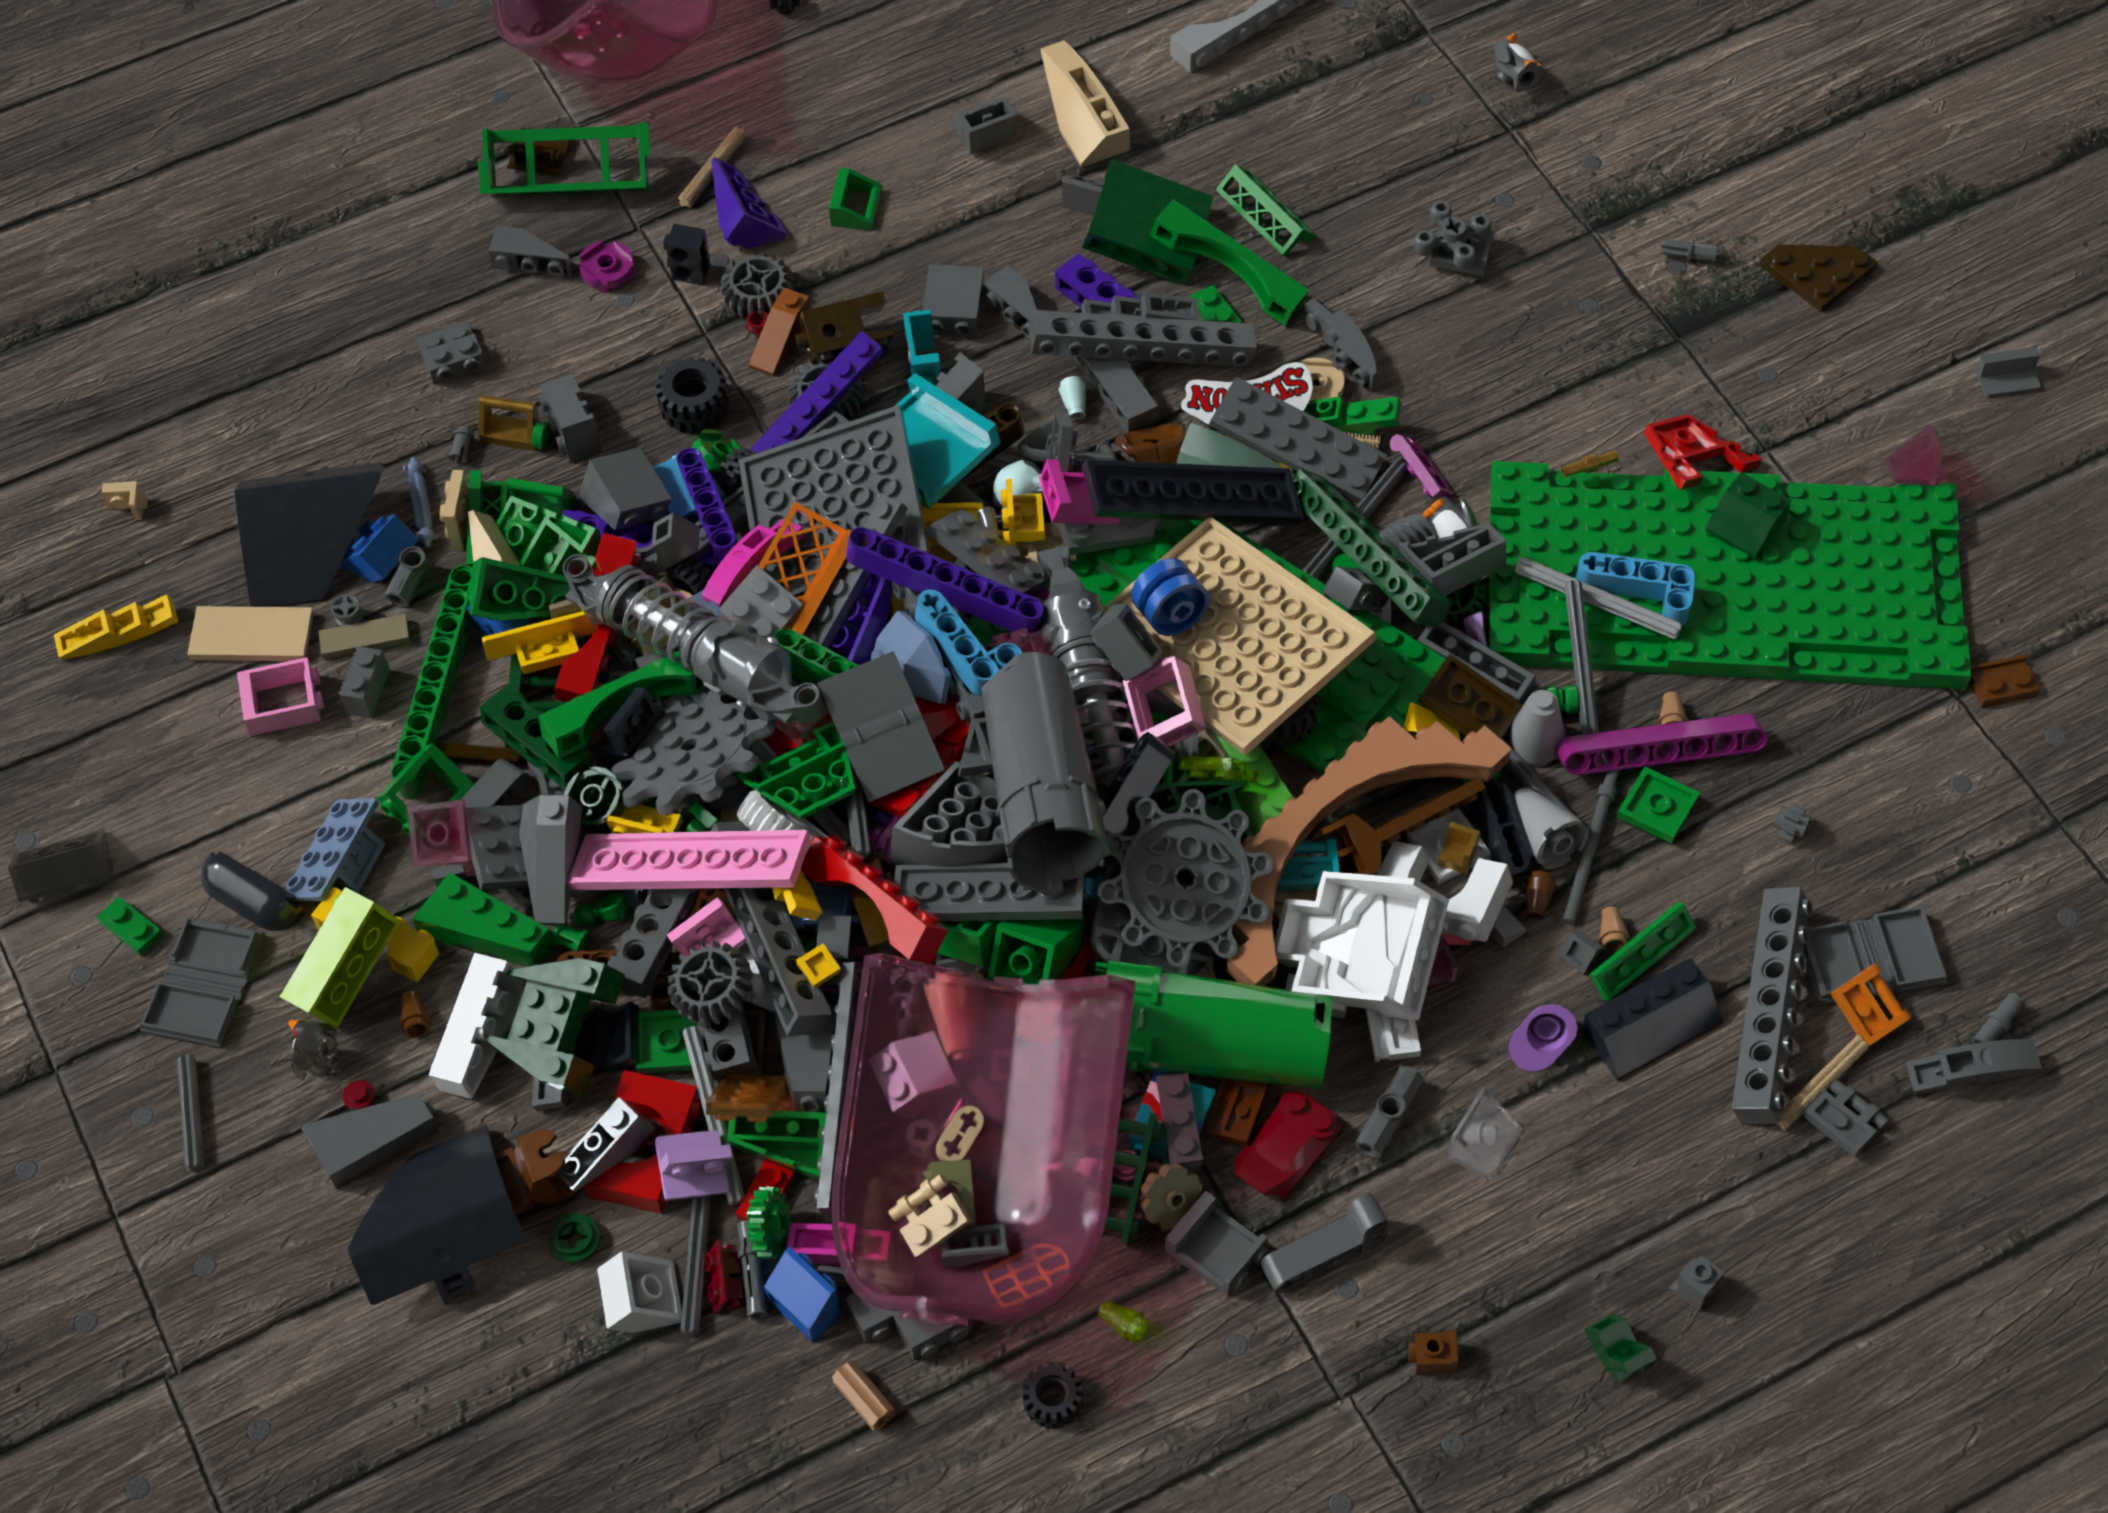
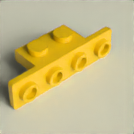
M581 611L485 636L482 638L488 661L517 654L522 673L527 674L561 665L564 660L579 650L575 638L593 634L598 625H594Z

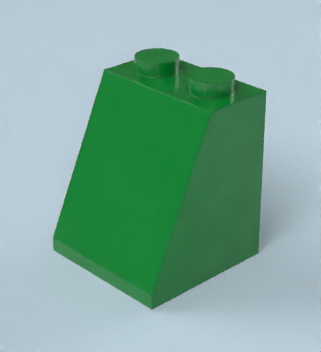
M1003 920L997 925L987 981L1045 1002L1081 948L1086 920Z

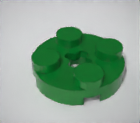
M706 429L699 434L691 448H696L701 452L709 472L718 476V470H723L724 468L720 464L722 461L725 463L728 461L726 455L728 453L733 455L732 450H740L742 446L733 439L730 442L722 439L723 433Z

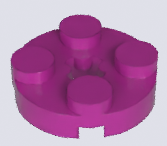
M599 241L591 244L581 253L579 264L581 277L588 285L598 288L600 292L607 293L612 291L613 288L628 281L635 273L632 253L627 246L620 242L613 241V244H604V241ZM602 263H612L609 267H602L601 265Z

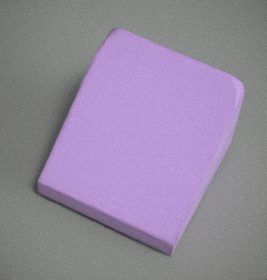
M1479 611L1467 617V619H1463L1466 635L1488 647L1483 613Z

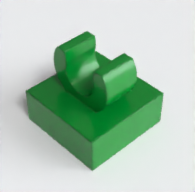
M696 801L688 811L697 819L693 820L686 829L689 832H710L714 823L721 821Z

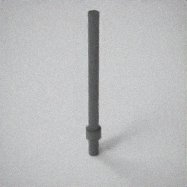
M1620 769L1607 771L1603 784L1598 788L1596 795L1598 803L1589 829L1588 840L1584 846L1562 920L1567 925L1575 924L1609 805L1614 802L1617 789L1615 785Z

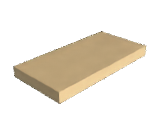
M197 606L187 655L189 660L292 661L306 658L314 616L312 607Z

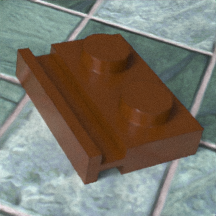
M2025 655L1970 666V684L1981 708L2038 696L2040 687L2030 666H2027L2025 662Z
M1222 1079L1203 1128L1204 1137L1209 1138V1136L1217 1137L1220 1141L1247 1147L1268 1095L1267 1086L1247 1081Z

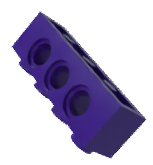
M1079 253L1055 271L1056 290L1080 308L1084 299L1111 302L1114 295L1139 299L1132 290L1123 287L1116 282L1112 275L1104 273L1092 260L1084 258Z

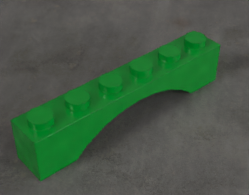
M1174 199L1154 222L1150 233L1151 237L1173 251L1201 254L1230 268L1251 288L1259 301L1262 311L1282 325L1286 326L1302 307L1309 289Z
M679 650L672 653L675 658L681 657ZM668 656L539 715L541 734L560 759L585 747L598 727L620 709L636 687L646 688L651 698L671 695L693 696L708 688L704 686L703 680L694 674V671L685 670L682 662L672 663L668 660Z

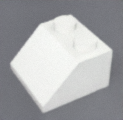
M620 1252L598 1268L607 1329L635 1333L681 1322L682 1309L673 1260Z

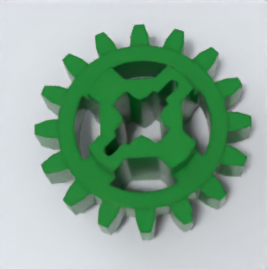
M759 1187V1190L754 1191L755 1199H750L751 1207L747 1210L748 1240L753 1242L752 1251L757 1252L758 1258H779V1255L784 1253L783 1246H787L791 1221L789 1215L791 1211L789 1204L784 1203L786 1195L781 1194V1188Z

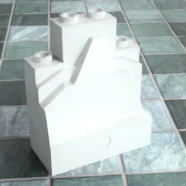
M1323 871L1315 901L1285 899L1274 940L1277 962L1288 968H1297L1292 991L1333 997L1332 1002L1349 1007L1374 1009L1387 1017L1419 1020L1449 899L1415 878Z

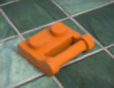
M1877 963L1867 967L1830 993L1855 1033L1861 1036L1863 1041L1869 1046L1911 1018L1908 1010L1902 1009L1880 974L1882 970ZM1867 981H1870L1892 1015L1889 1020L1865 983Z

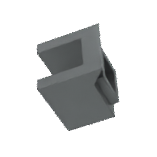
M1701 1255L1698 1260L1693 1258L1669 1289L1700 1311L1709 1291L1712 1290L1715 1293L1718 1290L1725 1272Z

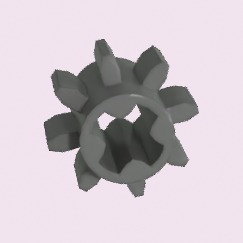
M1797 803L1791 804L1790 808L1781 807L1774 822V827L1780 829L1778 837L1790 842L1794 841L1796 836L1804 838L1812 820L1811 817L1805 815L1806 807Z

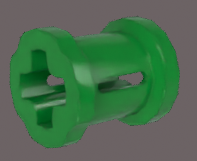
M567 921V925L555 926L550 943L555 947L561 945L572 951H586L592 936L590 931H580L569 926Z

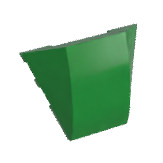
M833 721L813 730L815 739L765 764L760 760L759 765L754 770L746 773L732 772L733 776L800 820L856 793L848 753Z

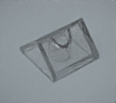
M1481 1087L1451 1136L1447 1158L1486 1179H1493L1522 1128L1486 1087Z

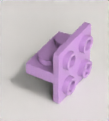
M717 1130L658 1136L655 1139L665 1200L721 1195L729 1191L725 1166L731 1160L732 1152L730 1145L721 1146L720 1135Z

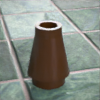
M1533 871L1530 873V877L1526 879V916L1533 919L1544 918L1545 911L1556 888L1555 877L1552 874L1544 871Z
M417 991L405 992L401 996L400 1028L409 1038H421L430 1031L432 1020L421 1001L420 994Z

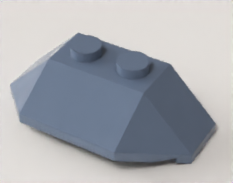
M897 611L877 637L874 651L871 654V660L894 651L913 696L940 704L946 703L951 674L948 668H944L942 656L932 635L904 611Z

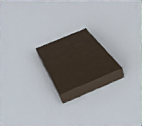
M1450 653L1417 700V702L1465 736L1472 731L1477 733L1485 725L1500 739H1502L1523 704Z

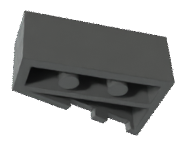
M960 352L954 358L957 361L956 365L947 374L941 372L936 378L939 381L936 387L979 414L986 406L984 371Z
M573 374L540 384L543 395L538 397L544 413L549 411L550 416L547 417L551 432H557L559 435L555 439L560 453L566 452L570 463L601 453L602 449L594 416L592 413H588V404L586 400H583L581 390Z
M1490 523L1453 531L1452 536L1436 539L1435 535L1426 537L1425 542L1409 545L1408 541L1399 543V551L1444 596L1506 565V540Z

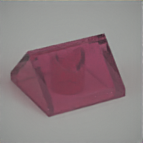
M1929 424L1884 460L1895 483L1938 485L1943 445L1934 427Z
M465 800L407 806L413 867L471 861Z

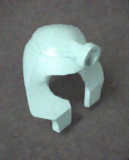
M1025 459L1004 467L999 471L994 481L993 503L998 507L1002 506L1001 490L1006 489V479L1012 478L1013 495L1042 493L1039 482L1041 470L1033 462Z

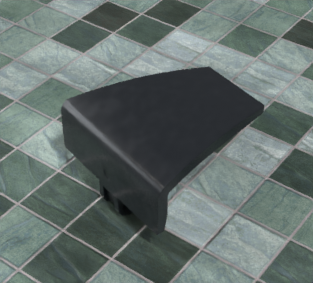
M383 462L329 469L326 466L322 467L321 470L306 471L304 469L299 470L296 474L239 482L235 489V504L251 607H270L324 599L384 471Z
M487 1125L411 1155L388 1180L373 1201L347 1249L371 1305L383 1302L434 1280L444 1304H451L452 1299L468 1292L470 1295L477 1293L474 1280L467 1267L468 1265L525 1241L524 1231L502 1178Z

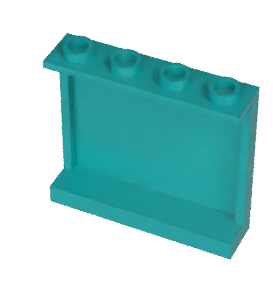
M914 373L907 380L911 392L895 406L899 405L903 410L920 502L923 506L930 509L989 455L1001 441L996 424Z

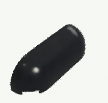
M1491 778L1488 782L1482 781L1485 789L1476 793L1478 799L1472 802V808L1484 843L1491 852V861L1507 864L1512 880H1515L1528 868L1532 857V847L1510 789L1505 783L1501 785Z
M219 851L215 855L212 852L203 863L201 882L205 892L255 925L265 930H284L295 925L305 916L306 913L300 905L296 906L284 898L287 894L285 890L227 854Z

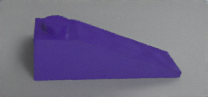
M714 157L712 168L719 226L724 234V239L732 246L737 247L740 245L746 249L784 239L787 233L780 219L774 213L769 215L764 209L765 201L750 191L752 186L735 166Z

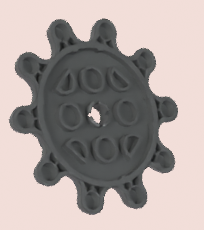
M712 690L708 692L705 699L698 705L693 703L685 706L677 700L669 702L665 706V718L660 719L654 728L649 729L634 748L637 752L632 757L618 762L612 768V773L621 782L634 780L623 792L624 805L628 808H633L648 798L658 797L656 800L657 812L660 815H668L674 812L682 799L688 795L699 794L705 802L716 800L723 792L721 786L723 778L732 772H750L759 765L760 759L752 751H749V748L754 742L769 737L775 730L774 724L770 720H751L755 712L750 706L743 708L737 705L736 702L727 704L729 700L728 694L719 695Z
M1190 789L1186 791L1182 796L1180 809L1173 814L1162 812L1157 803L1151 798L1140 799L1135 805V813L1140 822L1138 833L1130 837L1116 832L1106 835L1110 851L1109 855L1119 861L1121 871L1117 878L1102 882L1098 888V896L1102 902L1106 904L1122 903L1130 909L1131 919L1122 931L1123 941L1129 946L1136 947L1151 936L1162 938L1167 945V960L1170 965L1176 968L1183 967L1189 962L1192 947L1199 942L1209 944L1219 957L1224 959L1231 958L1237 951V942L1232 934L1234 923L1241 919L1249 920L1253 923H1262L1269 916L1267 904L1252 894L1251 883L1256 877L1267 875L1272 871V857L1265 852L1249 853L1242 848L1240 838L1249 826V819L1246 813L1241 810H1234L1222 820H1213L1205 812V797L1199 790ZM1188 871L1191 873L1193 884L1186 888L1180 885L1176 878L1178 872Z

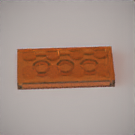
M732 1074L725 1076L706 1101V1115H715L716 1120L723 1121L733 1120L734 1116H747V1120L752 1122L766 1121L767 1117H772L789 1089L786 1076Z

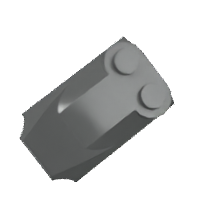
M1121 518L1118 525L1089 523L1056 524L1064 545H1067L1071 556L1153 541L1155 530L1162 519Z

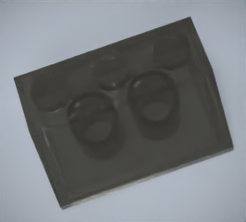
M105 829L15 853L8 866V870L19 902L28 900L29 903H36L46 899L47 894L58 892L59 895H65L76 891L77 886L89 883L90 887L106 883L108 881L107 878H110L112 875L113 867Z

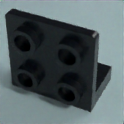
M636 687L620 709L598 727L586 745L590 751L628 756L634 750L635 746L660 715L646 688Z

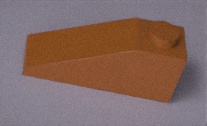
M787 288L782 290L771 307L749 362V368L774 377L796 343L795 334L802 333L799 318L801 311L811 309L809 296Z

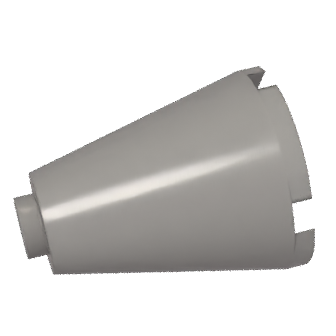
M1547 690L1533 692L1507 730L1506 742L1528 766L1543 767L1548 762L1559 759L1556 748L1558 743L1566 738V733L1557 697Z
M1531 788L1519 789L1512 795L1530 841L1532 855L1535 861L1542 865L1543 868L1556 869L1564 866L1572 860L1569 855L1576 849L1580 852L1584 848L1588 840L1589 829L1580 818Z

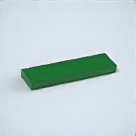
M1675 903L1589 974L1602 1000L1610 1001L1697 929L1684 903Z

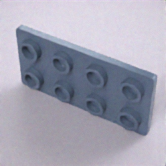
M375 798L339 799L330 807L329 815L322 827L317 830L310 848L302 856L301 863L295 874L286 884L285 891L287 894L284 896L285 899L288 901H323L335 881L343 888L346 887L356 893L360 891L385 846V843L367 827L369 820L379 805V801Z

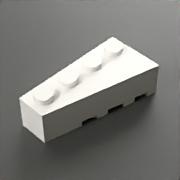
M474 953L429 1073L430 1078L440 1091L472 1099L498 1050L484 1039L485 1035L504 1039L511 1026L524 987L519 980L507 975V971L512 969L507 961Z

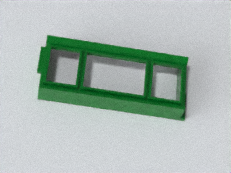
M641 122L638 125L497 131H491L487 128L482 129L483 161H478L480 194L508 196L650 190L648 155H651L649 122ZM639 138L641 181L611 182L609 139ZM600 139L602 182L536 185L534 142ZM525 142L527 185L496 186L494 143Z

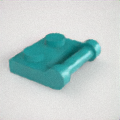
M1328 837L1325 841L1301 842L1293 855L1326 853V856L1292 857L1282 873L1278 891L1318 889L1323 871L1340 873L1336 838Z

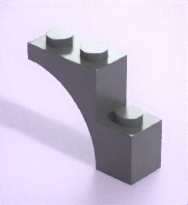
M875 1283L845 1298L847 1311L865 1343L872 1340L879 1341L887 1337L891 1330L895 1328L913 1360L921 1356L926 1358L935 1354L940 1346L949 1341L957 1342L963 1339L972 1329L971 1316L965 1306L938 1314H923L909 1311L886 1298Z

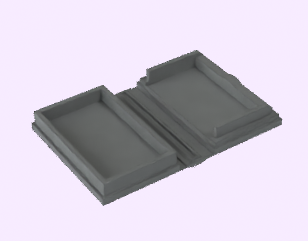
M894 651L817 683L868 803L945 770Z
M1923 906L1874 914L1870 920L1851 923L1839 922L1808 928L1809 941L1807 944H1804L1803 954L1805 958V971L1817 1007L1836 1004L1830 993L1874 963L1879 965L1882 970L1880 974L1892 993L1947 984V976ZM1867 981L1865 984L1873 997H1879L1870 981Z
M186 917L168 961L169 965L162 982H157L140 1023L141 1032L221 1048L266 935L265 932Z

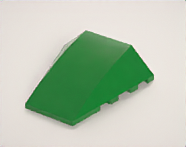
M510 496L496 525L518 559L520 566L565 576L563 572L565 560L572 555L580 554L587 558L595 570V557L601 541L599 529ZM536 617V623L550 620L552 617Z

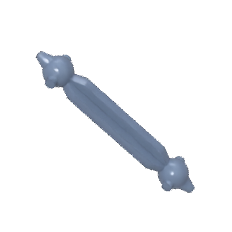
M411 457L410 462L403 466V470L410 476L408 484L416 527L419 529V532L414 534L419 538L418 541L426 549H429L433 540L438 539V535H435L431 530L432 518L426 482L421 475L426 473V468H423L422 464L415 457Z

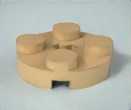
M1308 358L1302 361V364L1310 372L1312 384L1313 380H1319V384H1321L1320 386H1313L1310 400L1342 396L1344 391V375L1341 370L1338 371L1337 368L1333 367V362L1324 358Z

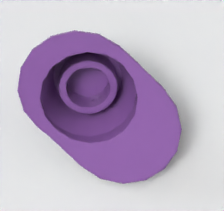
M1554 1004L1540 1006L1531 1011L1510 1039L1509 1052L1511 1059L1518 1067L1526 1071L1536 1072L1546 1069L1554 1063L1576 1037L1578 1026L1574 1015L1563 1006Z

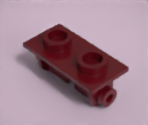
M717 1240L705 1256V1269L710 1273L711 1281L708 1288V1298L710 1302H713L714 1314H718L723 1306H728L729 1310H738L742 1307L741 1303L744 1302L742 1280L729 1278V1276H739L741 1273L738 1251L731 1244L721 1247L720 1240Z

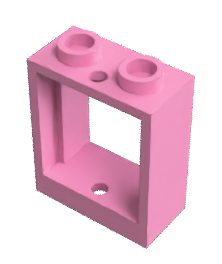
M1175 656L1165 657L1158 664L1130 680H1123L1138 739L1146 732H1150L1162 742L1171 746L1207 729L1190 667ZM1176 679L1185 712L1154 726L1145 693Z
M308 657L237 672L243 719L250 736L321 721L319 709H324V702L321 691H316V685L321 684L317 667H311ZM305 681L308 703L259 713L256 692Z

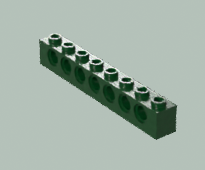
M1299 469L1293 481L1301 509L1413 622L1438 628L1453 604L1322 475Z

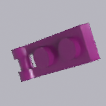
M1395 435L1391 438L1390 448L1403 455L1408 462L1407 469L1414 477L1421 480L1423 483L1422 490L1429 498L1440 499L1447 497L1450 499L1454 495L1416 441L1402 435Z

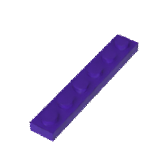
M861 331L750 450L760 453L805 436L884 352L882 347Z

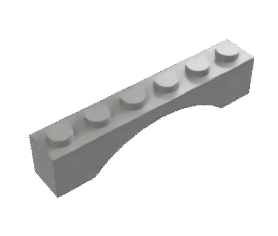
M1258 0L1246 11L1232 18L1215 23L1190 24L1170 37V55L1191 73L1197 68L1205 66L1215 57L1224 54L1238 43L1244 42L1259 30L1265 29L1277 19L1283 18L1298 6L1304 5L1308 0Z

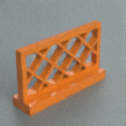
M796 501L793 503L766 551L759 567L764 569L767 565L777 563L782 577L777 582L779 584L783 583L784 588L788 592L790 590L787 582L804 578L807 590L804 595L796 597L803 604L791 617L789 623L785 624L782 628L792 629L803 635L846 558L851 530L843 529ZM796 511L808 517L811 528L797 532L794 531L791 519ZM813 520L821 525L815 526ZM787 526H789L790 533L783 535ZM828 528L838 534L833 544L821 547L816 531ZM812 532L816 548L800 552L796 536ZM792 537L796 554L780 558L777 548L778 542ZM829 549L827 555L824 558L822 551ZM774 551L776 559L768 561ZM818 552L821 562L819 569L806 572L802 556ZM798 557L802 574L786 578L782 561ZM815 575L811 583H809L808 576Z

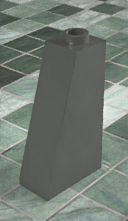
M831 1008L832 1015L821 1034L787 1036L778 1014L773 1012L775 1034L794 1111L826 1113L825 1098L829 1095L830 1086L828 1068L832 1064L833 1058L831 1039L836 1030L835 1008Z
M419 1093L311 1122L303 1125L301 1129L335 1189H338L438 1132L439 1130L434 1120L439 1118L432 1103L430 1101L424 1103Z

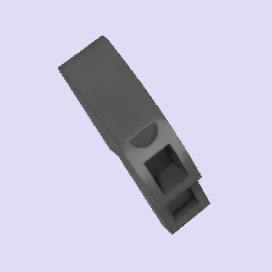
M1315 298L1305 303L1304 321L1311 330H1315L1320 334L1329 346L1334 347V360L1338 367L1345 369L1354 377L1359 385L1364 386L1371 393L1375 391L1377 380L1376 362L1367 339L1359 327L1341 308L1332 314Z
M2033 1039L1999 1040L1938 1050V1055L1915 1059L1905 1063L1914 1095L1977 1082L1978 1085L2042 1071Z

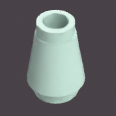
M1078 376L1064 378L1060 382L1059 393L1065 408H1067L1070 418L1074 420L1083 419L1086 416V384Z

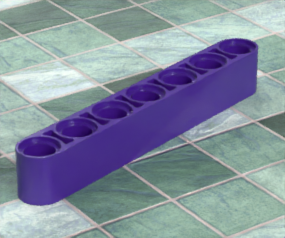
M857 527L850 532L846 559L852 565L918 593L928 589L936 590L944 596L952 607L1016 634L1031 636L1038 631L1044 609L1042 603L1036 598L869 528Z

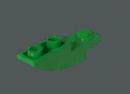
M1342 396L1310 400L1304 412L1342 432H1346V434L1348 432L1350 435L1353 433V437L1355 433L1357 436L1360 434V437L1362 434L1364 437L1365 435L1368 437L1369 435L1376 436L1377 428L1399 426L1402 402L1398 396L1345 403Z

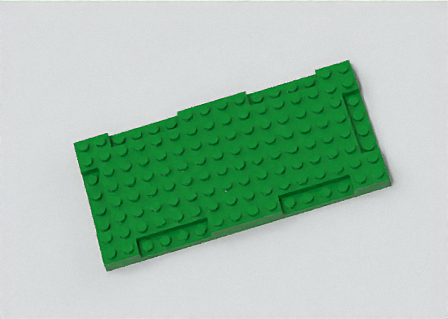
M1491 462L1489 523L1506 540V565L1488 574V648L1518 666L1574 669L1566 593L1516 573L1515 568L1518 560L1521 557H1525L1576 579L1581 556L1588 552H1597L1683 564L1689 566L1694 571L1695 583L1688 621L1682 626L1676 639L1584 601L1592 670L1966 689L1971 678L1968 630L1967 627H1964L1957 541L1960 529L1956 483L1897 480L1895 487L1781 482V475L1744 473L1792 500L1785 523L1756 559L1705 531L1725 491L1740 473L1698 471L1703 475L1700 484L1680 490L1667 469H1665L1663 476L1611 473L1586 474L1582 472L1565 478L1561 471H1550L1548 463ZM1616 595L1662 615L1663 601Z

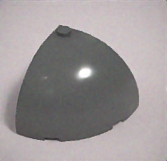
M955 761L894 825L891 838V855L896 865L951 867L976 863H1008L1004 840L998 834L1001 820L1000 815L998 817L996 815L998 800L995 780L983 774L959 777L960 763Z

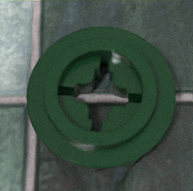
M571 1213L560 1217L551 1226L547 1237L551 1253L559 1261H568L572 1265L575 1261H586L590 1254L596 1252L600 1240L597 1224L589 1216L580 1213ZM574 1228H576L579 1238L582 1240H578L576 1246L572 1249L570 1242L566 1239L572 1238V1233H574Z

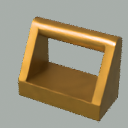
M480 395V442L535 450L532 447V432L536 421H540L536 404ZM491 408L527 413V420L492 414Z

